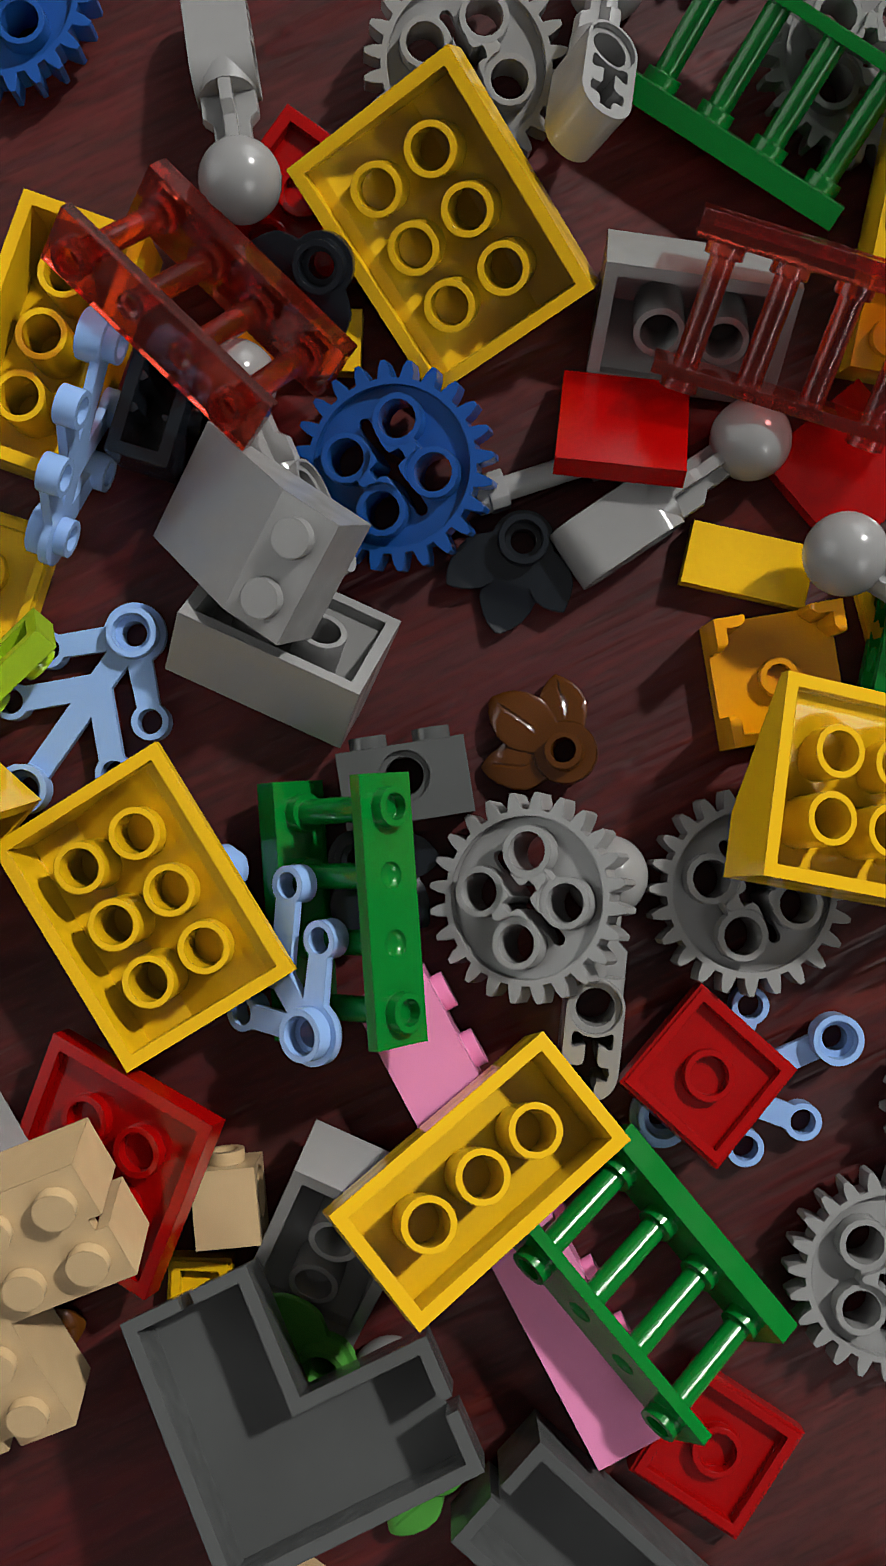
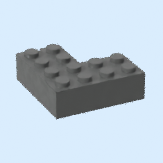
M258 1257L208 1280L194 1289L185 1291L139 1313L120 1324L212 1566H297L485 1472L484 1451L460 1395L447 1400L452 1397L453 1379L429 1325L420 1333L416 1330L309 1382Z
M536 1408L497 1450L499 1468L488 1460L485 1464V1472L472 1478L451 1502V1543L477 1566H709L603 1469L599 1471L594 1461Z

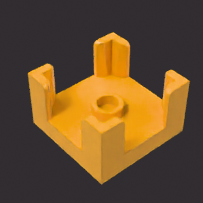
M843 598L810 603L796 611L745 619L744 614L717 618L699 629L720 751L756 745L782 672L789 670L841 682L834 636L847 631Z

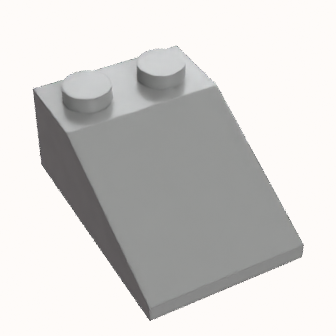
M208 421L153 537L225 611L275 645L310 639L313 636L371 524L217 423Z
M316 1119L269 1223L262 1244L259 1246L254 1258L258 1257L272 1293H289L309 1301L320 1310L329 1331L343 1336L353 1347L383 1289L325 1217L322 1210L390 1152Z

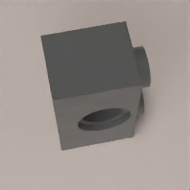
M449 725L411 730L412 742L387 746L386 735L348 740L350 752L335 754L341 797L351 796L349 775L388 773L390 766L394 762L407 758L419 763L424 773L421 787L411 794L412 821L476 811L464 734L450 736ZM346 823L347 831L353 830V823Z

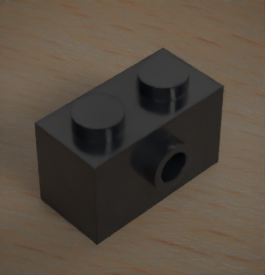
M146 324L141 325L104 446L106 453L121 468L178 485L190 459L195 440L200 438L207 422L211 421L212 414L200 402L196 392L199 366L208 348L205 342Z

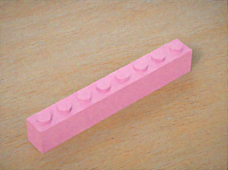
M422 963L428 1041L378 1052L418 1128L482 1073L479 1067L488 1063L486 1054L472 1028L460 1032L449 1010L458 1006V1002L443 973L440 971L431 976L425 963ZM363 1023L367 1031V1023ZM564 1202L539 1224L544 1231L565 1210L566 1205ZM572 1242L562 1252L586 1282L599 1269L591 1254L580 1259ZM512 1248L491 1268L597 1469L600 1471L660 1439L661 1437L642 1418L641 1411L644 1409V1406L544 1285L534 1283L523 1274L513 1259V1254L516 1250ZM619 1310L613 1315L630 1334L632 1330L623 1313Z

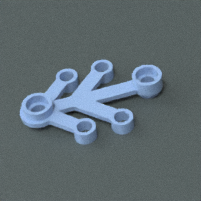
M88 306L81 314L73 339L74 357L77 360L89 363L84 386L80 388L63 383L55 394L51 409V419L56 424L59 454L46 451L37 465L34 485L35 489L39 491L40 503L34 508L25 531L24 545L26 551L37 554L39 562L49 566H54L62 556L69 558L73 554L81 530L80 522L75 520L92 489L104 493L109 490L117 469V463L107 453L95 449L108 427L110 428L121 393L120 390L107 387L100 399L109 363L119 366L123 362L129 347L130 328L120 323L118 315L92 306Z
M138 602L126 603L110 613L104 627L65 634L54 632L55 640L59 645V653L47 670L63 668L69 662L70 657L105 653V655L89 675L27 686L18 684L12 690H17L22 695L23 704L13 714L4 708L0 713V717L6 720L22 721L27 719L35 710L69 705L29 763L13 764L7 767L21 782L31 777L38 785L37 796L42 800L30 814L40 812L51 801L53 796L51 778L91 721L99 760L95 768V779L105 774L110 764L117 761L122 763L128 759L125 756L114 688L127 670L129 671L137 706L131 717V726L134 733L141 739L148 741H160L170 734L173 727V719L171 713L161 705L154 660L166 647L168 631L163 617L152 607ZM143 624L147 630L146 640L139 646H131L127 640L128 630L133 625ZM156 710L162 717V726L156 733L148 734L142 727V719L147 712Z
M222 844L240 876L246 882L249 874L247 858L234 846ZM305 864L281 866L276 870L272 880V889L276 897L273 930L295 966L297 965L302 903L311 901L317 891L316 875ZM293 877H295L297 882L296 893L292 884ZM336 918L315 920L310 922L305 928L303 943L306 952L309 954L305 987H303L296 975V970L269 986V988L275 990L285 1010L270 1007L267 997L262 992H259L227 1012L229 1022L234 1029L240 1032L258 1030L279 1037L281 1047L287 1057L296 1063H301L308 1067H319L330 1063L336 1058L342 1045V1027L337 1014L330 1006L333 961L334 958L341 957L346 952L349 945V934L346 926ZM324 931L327 933L329 939L328 948L324 943ZM247 1005H248L249 1008H250V1013H251L250 1017H249V1015H248Z
M735 987L728 996L727 1006L755 1031L757 1024L762 1022L769 1013V1000L766 994L757 988L755 993L758 998L757 1010L751 1015H741L738 1003L744 995L740 994L738 987ZM828 1011L821 1013L812 1020L806 1035L775 1048V1050L797 1069L818 1059H822L833 1066H845L853 1063L861 1055L865 1038L862 1028L854 1019L840 1012ZM837 1025L841 1030L840 1041L832 1047L824 1046L822 1042L824 1030L829 1026ZM775 1097L758 1118L782 1127L785 1132L798 1141H809L815 1138L822 1128L820 1112L808 1101L799 1098L785 1101ZM632 1099L628 1113L629 1122L637 1128L651 1147L668 1148L681 1141L663 1124L650 1122L649 1111L636 1099ZM798 1110H808L810 1113L809 1124L800 1130L792 1129V1115ZM750 1128L745 1136H750L753 1139L752 1150L742 1156L734 1154L732 1150L728 1155V1158L737 1166H754L763 1157L764 1142L753 1128Z

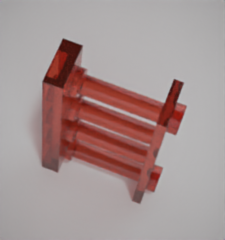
M166 158L148 166L127 215L100 229L71 202L62 205L40 257L242 451L251 446L278 402L271 396L273 393L293 379H296L315 398L330 388L331 382L336 379L358 346ZM148 237H151L176 263L151 278L122 252ZM196 285H199L225 310L224 313L201 327L172 300ZM245 332H248L275 358L251 375L222 348Z
M705 202L696 227V236L707 239L704 251L710 255L677 352L673 353L656 347L650 372L661 375L659 383L676 392L696 395L698 387L847 433L845 441L848 444L868 452L881 454L886 445V358L863 412L826 401L864 304L873 303L876 293L886 295V258ZM746 252L772 259L769 271L774 273V277L740 370L737 373L702 362L701 359L735 263H743ZM811 272L836 279L837 282L833 291L838 293L839 296L801 392H797L763 380L800 282L808 283Z

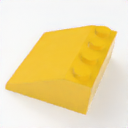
M446 44L286 170L324 230L337 233L351 247L355 258V278L407 359L413 361L419 367L420 379L422 380L432 367L438 369L443 374L441 391L593 290L599 282V279L461 47Z
M789 670L781 673L732 809L723 877L886 907V693Z
M155 741L0 839V864L126 1073L297 969L160 742Z

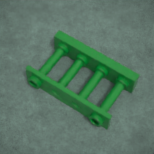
M692 0L656 65L654 66L649 63L643 74L636 70L632 104L819 226L830 231L845 208V205L835 199L842 189L838 182L886 110V49L884 52L880 51L803 0H767L709 101L702 98L697 109L675 96L681 86L677 78L722 0ZM789 15H791L823 37L763 135L756 133L749 144L729 131L730 126L735 120L730 114ZM846 51L876 70L878 74L818 168L814 170L810 167L804 178L782 165L789 154L784 148Z
M409 772L349 775L351 796L324 798L323 780L257 784L266 918L272 928L274 926L276 902L272 889V880L276 870L285 865L305 864L314 871L317 878L315 896L311 901L302 903L296 965V975L301 984L305 987L309 955L303 943L305 928L312 921L332 918L330 890L357 889L360 929H347L349 945L343 955L362 956L365 996L337 994L334 958L330 1006L340 1021L367 1023L368 1051L381 1052L428 1041ZM353 823L355 863H328L326 824ZM293 877L292 884L296 893L297 882L295 877ZM324 931V943L328 948L329 939L327 933ZM271 988L272 1007L285 1010L275 990ZM274 1036V1041H279V1037Z
M632 1123L623 1124L620 1127L631 1141L599 1169L600 1172L545 1231L538 1224L513 1248L516 1252L513 1254V1259L525 1276L534 1283L544 1285L622 1379L644 1406V1409L641 1411L642 1418L658 1436L668 1442L678 1440L705 1446L712 1437V1434L690 1409L743 1341L784 1344L798 1324ZM619 1190L623 1191L641 1211L639 1213L641 1222L591 1279L586 1282L562 1252ZM660 1240L664 1241L682 1261L680 1263L682 1272L629 1334L605 1304ZM703 1290L708 1292L722 1309L721 1318L723 1323L671 1386L647 1356Z

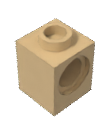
M239 1144L222 1145L214 1148L192 1204L196 1252L261 1246L269 1226L262 1151L245 1153V1147Z

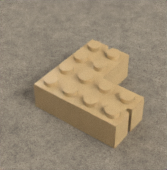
M88 1117L0 1152V1454L10 1450L13 1437L17 1439L21 1446H24L77 1424L91 1367L53 1307L138 1274L149 1221L124 1178L121 1176L112 1180L116 1165Z

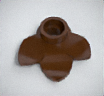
M554 674L546 682L540 697L528 692L515 690L492 696L488 703L489 719L496 736L503 744L484 761L481 766L483 772L499 785L519 791L532 790L547 780L557 784L571 785L587 778L596 766L598 746L594 736L585 727L588 704L580 689L568 679ZM564 741L573 742L576 746L575 756L568 762L556 761L554 755L556 747Z

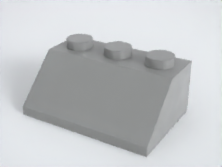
M608 229L597 287L586 372L690 383L689 397L730 403L744 398H761L772 402L804 292L798 255Z
M199 584L177 612L165 669L335 747L341 748L366 702L398 632L401 621L335 592L310 639L275 645L225 611Z

